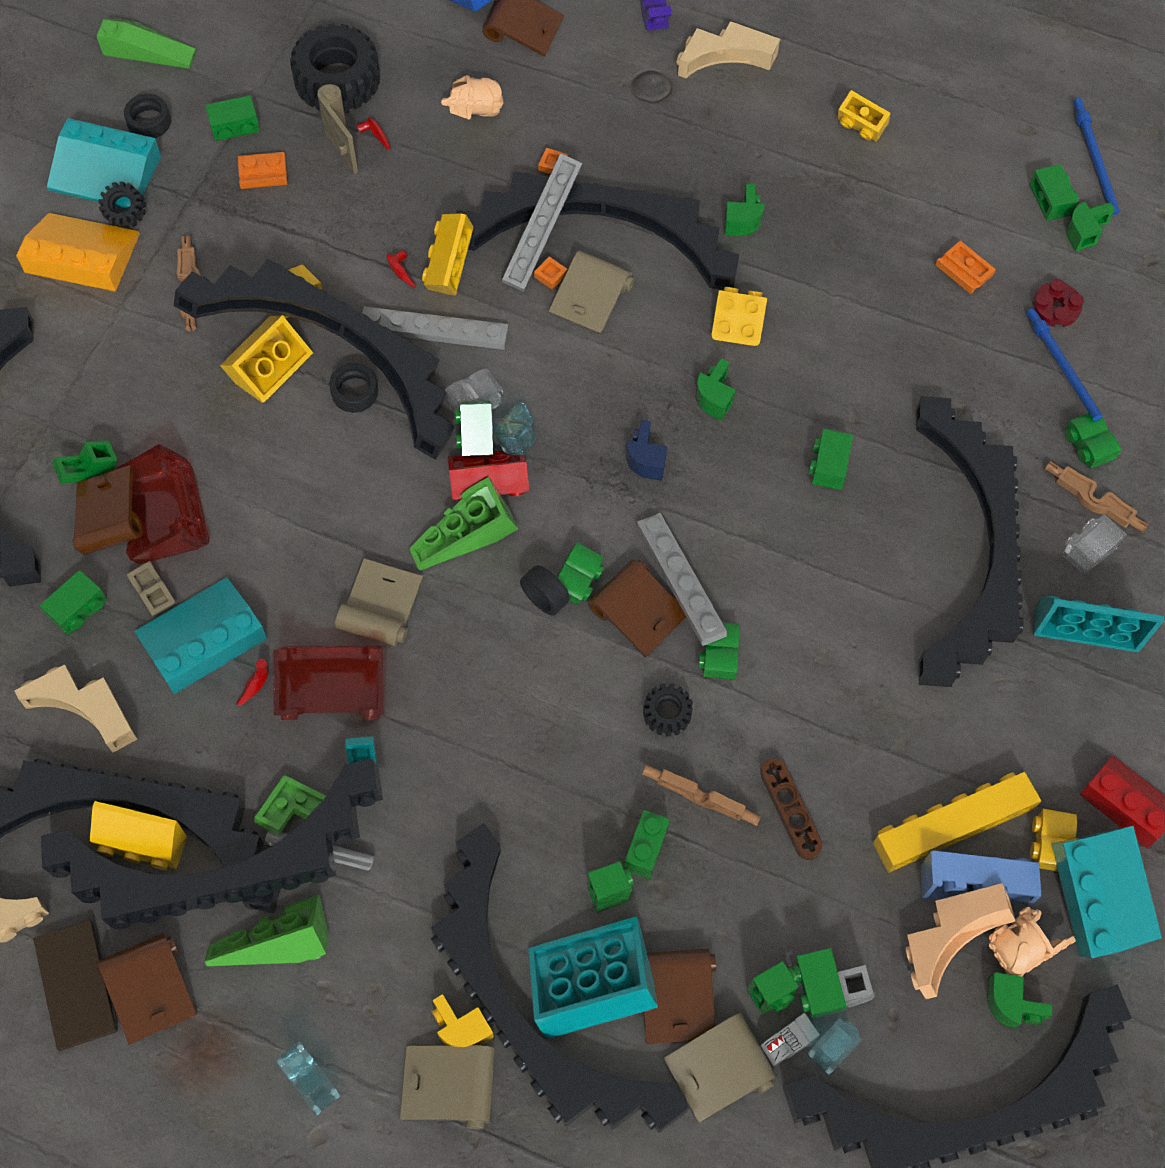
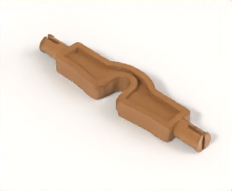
M182 236V248L177 250V277L179 281H184L192 271L201 276L197 269L196 252L194 247H191V237L186 236L185 240V237ZM180 310L183 319H186V330L191 331V328L193 331L196 330L195 318Z
M1052 461L1046 466L1045 470L1058 478L1056 483L1077 496L1078 501L1086 509L1097 514H1104L1125 528L1130 524L1142 533L1149 524L1135 516L1137 510L1127 505L1112 492H1107L1100 499L1093 496L1097 488L1095 481L1078 473L1069 466L1062 469Z
M646 764L642 775L658 781V785L674 791L700 806L716 810L738 821L742 819L756 827L759 823L761 815L745 809V805L716 791L702 792L699 790L696 782L665 769L663 771L658 770Z

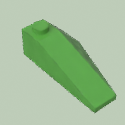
M117 18L103 19L97 34V39L104 56L190 69L196 54L195 48L137 21Z
M489 477L468 488L461 495L462 499L452 509L448 508L443 513L445 516L436 526H431L409 548L420 571L495 543L519 529L510 509Z
M319 894L284 907L285 913L269 920L268 916L260 919V923L247 932L244 929H240L210 944L204 961L206 966L300 963L306 960H316L325 955L329 935Z

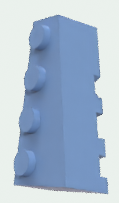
M931 850L920 865L922 899L940 900L1003 883L1009 895L1010 902L1035 903L1042 896L1039 863L1030 862L1026 858L1011 860Z

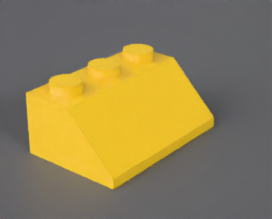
M442 214L441 220L436 222L434 234L437 235L436 240L429 248L428 258H430L428 268L425 267L422 276L424 286L428 290L456 296L474 228L467 215Z
M283 315L270 316L220 366L236 385L261 403H264L313 352Z
M97 801L94 802L90 842L97 849V853L107 857H113L114 854L122 855L124 860L139 864L141 860L150 862V866L160 870H167V867L177 869L188 838L177 821Z

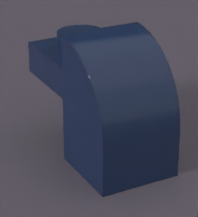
M641 420L640 429L634 430L633 441L627 440V464L634 473L641 477L662 480L667 446L649 444L651 421Z

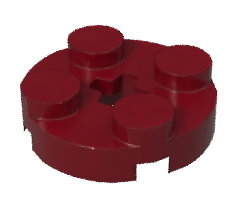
M1054 279L1051 283L1042 285L1033 298L1034 309L1040 318L1045 320L1048 326L1053 327L1056 324H1064L1063 327L1073 324L1078 319L1084 303L1083 296L1072 286L1060 279ZM1054 301L1060 302L1063 307H1055L1053 305Z

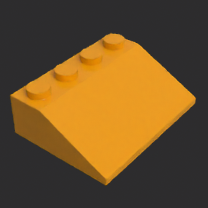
M48 213L24 237L16 256L24 273L116 292L140 233L136 230Z

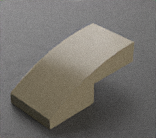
M150 561L126 574L152 617L176 604Z

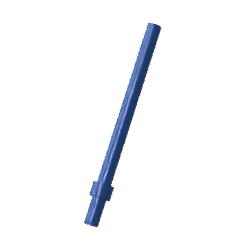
M1077 98L1073 101L1077 113L1076 120L1078 126L1082 128L1106 202L1112 203L1115 208L1113 215H1116L1120 212L1090 124L1092 119L1089 112L1085 109L1082 98Z
M1034 308L1029 309L1026 315L1033 324L1032 329L1037 337L1042 338L1094 421L1100 420L1103 417L1102 413L1050 334V327L1045 320L1040 318Z

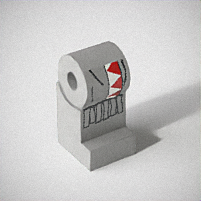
M803 1013L788 1026L766 1040L760 1047L771 1065L775 1067L815 1042L820 1034L807 1015Z

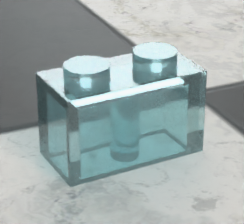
M839 1018L813 1046L808 1055L830 1075L862 1041L858 1036L859 1031L849 1021L843 1022Z

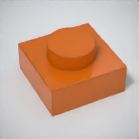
M546 148L538 164V171L551 175L560 153L568 156V154Z
M548 257L534 271V278L553 290L564 279L568 269L551 257Z

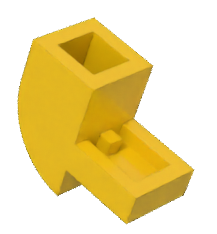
M443 994L433 1000L436 1009L431 1012L439 1026L446 1025V1027L437 1032L439 1039L446 1046H481L494 1038L491 1028L478 1007L457 1019Z

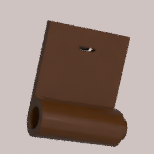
M497 0L482 32L487 39L493 42H500L504 36H507L545 57L564 15L537 0Z
M131 465L77 483L73 546L81 554L87 555L140 538L143 535L141 520L132 511L133 467Z
M630 560L588 601V605L593 613L604 621L609 619L644 657H647L686 618L679 603L649 573L648 566L641 560Z
M164 933L96 961L128 1045L197 1015L173 955L178 952L172 936L166 938Z
M709 949L647 953L655 984L658 1008L644 1011L646 1044L692 1041L714 1028L715 1013L712 972H716L715 954H710Z

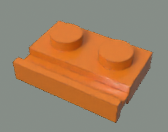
M285 152L238 156L239 184L241 189L288 185Z
M961 240L949 249L942 258L937 259L936 266L970 294L988 281L996 271L993 266Z

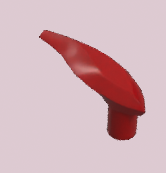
M368 117L367 121L357 124L360 133L371 129L373 136L390 151L391 148L385 134L373 118Z
M400 250L395 255L387 254V260L393 272L402 281L415 288L416 285L407 273L406 268L401 264L407 258L406 252Z
M264 659L256 662V671L247 681L243 694L236 702L238 706L251 699L267 680L269 669Z

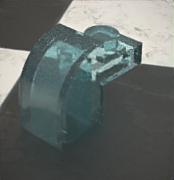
M516 402L504 418H495L493 421L492 430L502 450L507 454L525 455L537 439L531 428L534 422L525 403Z
M300 1041L276 1060L278 1066L316 1115L341 1096Z

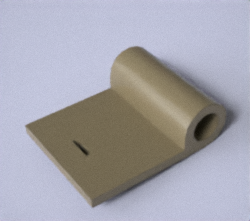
M333 84L323 85L319 88L317 95L325 135L355 175L358 173L353 138L347 130L340 88Z
M581 250L577 251L549 309V313L602 334L620 294H624L626 290L630 291L633 287L635 278L632 277V271Z
M363 559L347 604L343 603L339 608L335 628L395 647L399 643H404L408 632L406 624L423 576Z
M741 1013L730 1017L664 1057L699 1123L750 1092L758 1090L762 1094L775 1086L773 1080L777 1078L776 1073Z
M479 1045L467 1047L406 1046L400 1119L458 1120L465 1122L466 1128L484 1129V1124L490 1123L495 1048Z

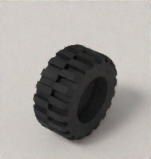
M335 23L328 24L329 26L326 27L321 25L316 27L314 31L309 30L306 32L304 38L300 37L296 42V46L292 49L290 65L295 89L306 104L311 107L316 106V109L320 111L317 95L319 88L326 84L336 85L341 91L344 113L349 112V109L352 108L356 110L362 106L363 102L366 104L371 99V95L376 93L380 84V69L376 47L365 33H361L355 27L351 29L345 24L335 26ZM335 63L352 66L348 70L337 74H328L320 71L325 66Z

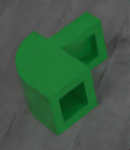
M746 184L744 203L727 202L725 236H747L754 233L761 226L765 204L760 203V194H756V184Z
M1083 202L1075 208L1066 228L1067 238L1074 251L1097 244L1103 232L1100 226L1108 224L1115 211L1111 202L1104 205L1098 204L1092 208H1089L1087 203Z
M720 359L717 366L712 365L707 375L699 374L696 389V400L699 407L705 413L721 421L734 403L736 392L735 389L723 384L728 376L730 362Z
M109 440L84 442L79 455L54 457L52 465L60 484L81 482L114 470L118 460Z
M994 972L988 978L987 1003L997 1021L1006 1027L1015 1029L1022 1024V1018L1027 1024L1041 1025L1042 1022L1052 1017V1004L1023 1000L1024 977Z

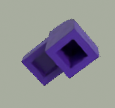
M641 0L642 17L646 31L669 28L668 18L671 16V6H667L666 0Z

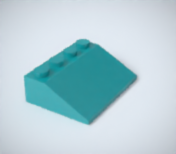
M67 118L58 136L47 189L98 202L99 199H103L100 195L101 192H107L105 189L107 185L112 188L113 182L120 185V181H123L126 185L130 183L143 196L161 158L156 138ZM122 197L116 201L114 206L129 209L131 202L129 198Z
M227 577L134 631L173 694L178 693L267 639L262 625Z
M1042 596L1035 606L1033 636L1139 653L1162 625L1165 616L1142 613L1132 608L1117 609L1107 604L1093 605L1086 604L1082 600L1068 601L1061 600L1056 596Z
M1134 826L1051 843L1080 957L1096 958L1162 938Z
M637 916L528 948L534 1021L546 1039L658 1008L655 984Z

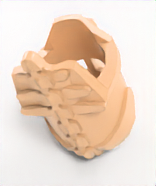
M465 75L453 82L449 98L441 100L442 105L449 106L450 113L468 120L471 118V114L483 117L496 116L500 113V108L504 104L501 87L496 80L470 78L469 75Z
M1025 907L1019 911V916L1015 918L1016 922H1012L1011 926L1008 927L1007 924L998 926L990 934L989 947L993 950L994 956L998 959L1006 974L1023 976L1024 973H1028L1043 961L1052 958L1053 955L1065 949L1069 944L1076 942L1074 936H1070L1063 940L1056 938L1049 942L1036 923L1040 919L1041 911Z

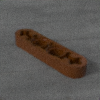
M776 758L768 759L762 765L761 779L797 854L802 859L813 860L822 849L821 838L785 764ZM771 766L774 770L779 769L777 778L780 784L775 788L773 786H775L777 781L774 775L767 774ZM781 790H788L792 794L793 800L789 803H783L778 799L777 794ZM795 814L802 816L805 822L804 826L800 828L793 827L789 822L790 816ZM806 830H809V832H807L805 836L808 843L815 844L813 852H810L809 849L802 848L805 844V839L803 835L800 834L804 833Z

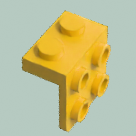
M724 287V291L719 290L712 338L714 340L751 346L759 345L767 298L762 297L763 293L748 291V295L739 294V289Z

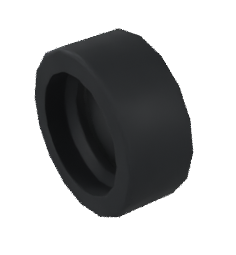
M138 95L132 98L124 108V118L131 133L157 138L169 129L171 118L167 104L157 95ZM154 110L161 113L156 120L149 123L135 121V117L144 111Z
M358 363L345 364L337 368L331 375L329 386L332 400L343 411L351 413L362 412L370 408L376 401L378 396L376 377L367 366ZM349 379H363L368 383V390L359 397H345L339 391L342 383Z
M533 566L520 580L521 588L536 607L548 615H556L570 600L569 594L560 580L542 566Z

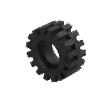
M120 181V185L113 182L112 188L107 185L105 187L107 192L104 193L102 191L100 194L103 199L98 200V203L101 205L99 210L103 217L113 226H123L126 229H129V224L133 227L136 226V220L141 222L142 218L140 215H145L146 211L143 208H146V203L143 201L145 199L140 192L130 183L126 185L123 181ZM122 197L129 198L131 202L130 208L124 213H117L114 209L116 201Z
M664 683L660 684L659 689L655 686L652 688V693L649 692L644 702L643 716H645L644 721L646 725H650L649 729L651 731L656 729L658 735H662V732H664L667 737L671 736L673 732L675 735H678L681 729L684 731L687 728V724L691 721L693 702L692 699L689 700L687 691L685 693L682 692V687L679 686L678 689H675L674 684L670 683L669 687H666ZM665 701L673 702L678 707V714L670 719L663 718L657 710L659 704Z

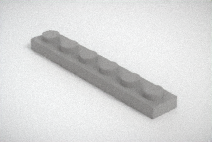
M560 153L504 274L503 283L522 292L525 291L581 169V162Z
M365 306L363 308L362 314L367 315L378 324L389 328L400 337L505 350L508 324Z
M661 513L637 521V528L701 645L704 646L727 637L726 628Z

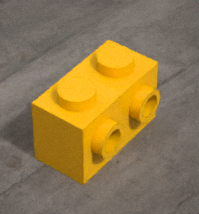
M851 90L838 110V120L845 128L857 130L864 139H872L877 142L889 124L891 113Z

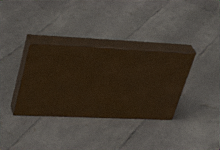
M87 920L33 938L57 1050L62 1051L118 1032L110 996L96 964V961L101 960L93 922Z

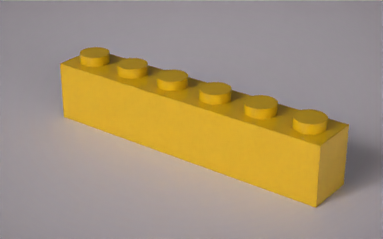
M1014 772L1009 773L999 779L1000 783L993 786L990 783H986L975 790L976 793L970 796L963 793L951 800L952 803L944 807L942 804L935 805L927 810L928 814L918 817L915 814L902 821L903 825L896 828L893 825H889L879 830L873 845L887 872L890 873L928 856L931 850L940 851L1034 810L1041 802V799L1026 773L1023 772L1015 775Z

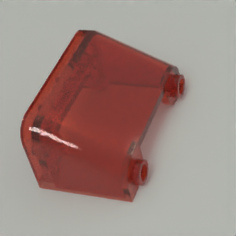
M158 444L111 470L114 471L128 465L133 467L132 511L141 520L143 535L127 543L126 553L130 561L144 564L149 561L198 550L209 544V533L194 470L184 456Z
M282 646L274 649V716L281 715V720H297L298 715L304 713H358L363 715L364 720L380 719V715L385 714L387 646Z

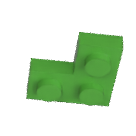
M284 775L255 816V824L280 835L293 814L306 819L323 801L326 795Z

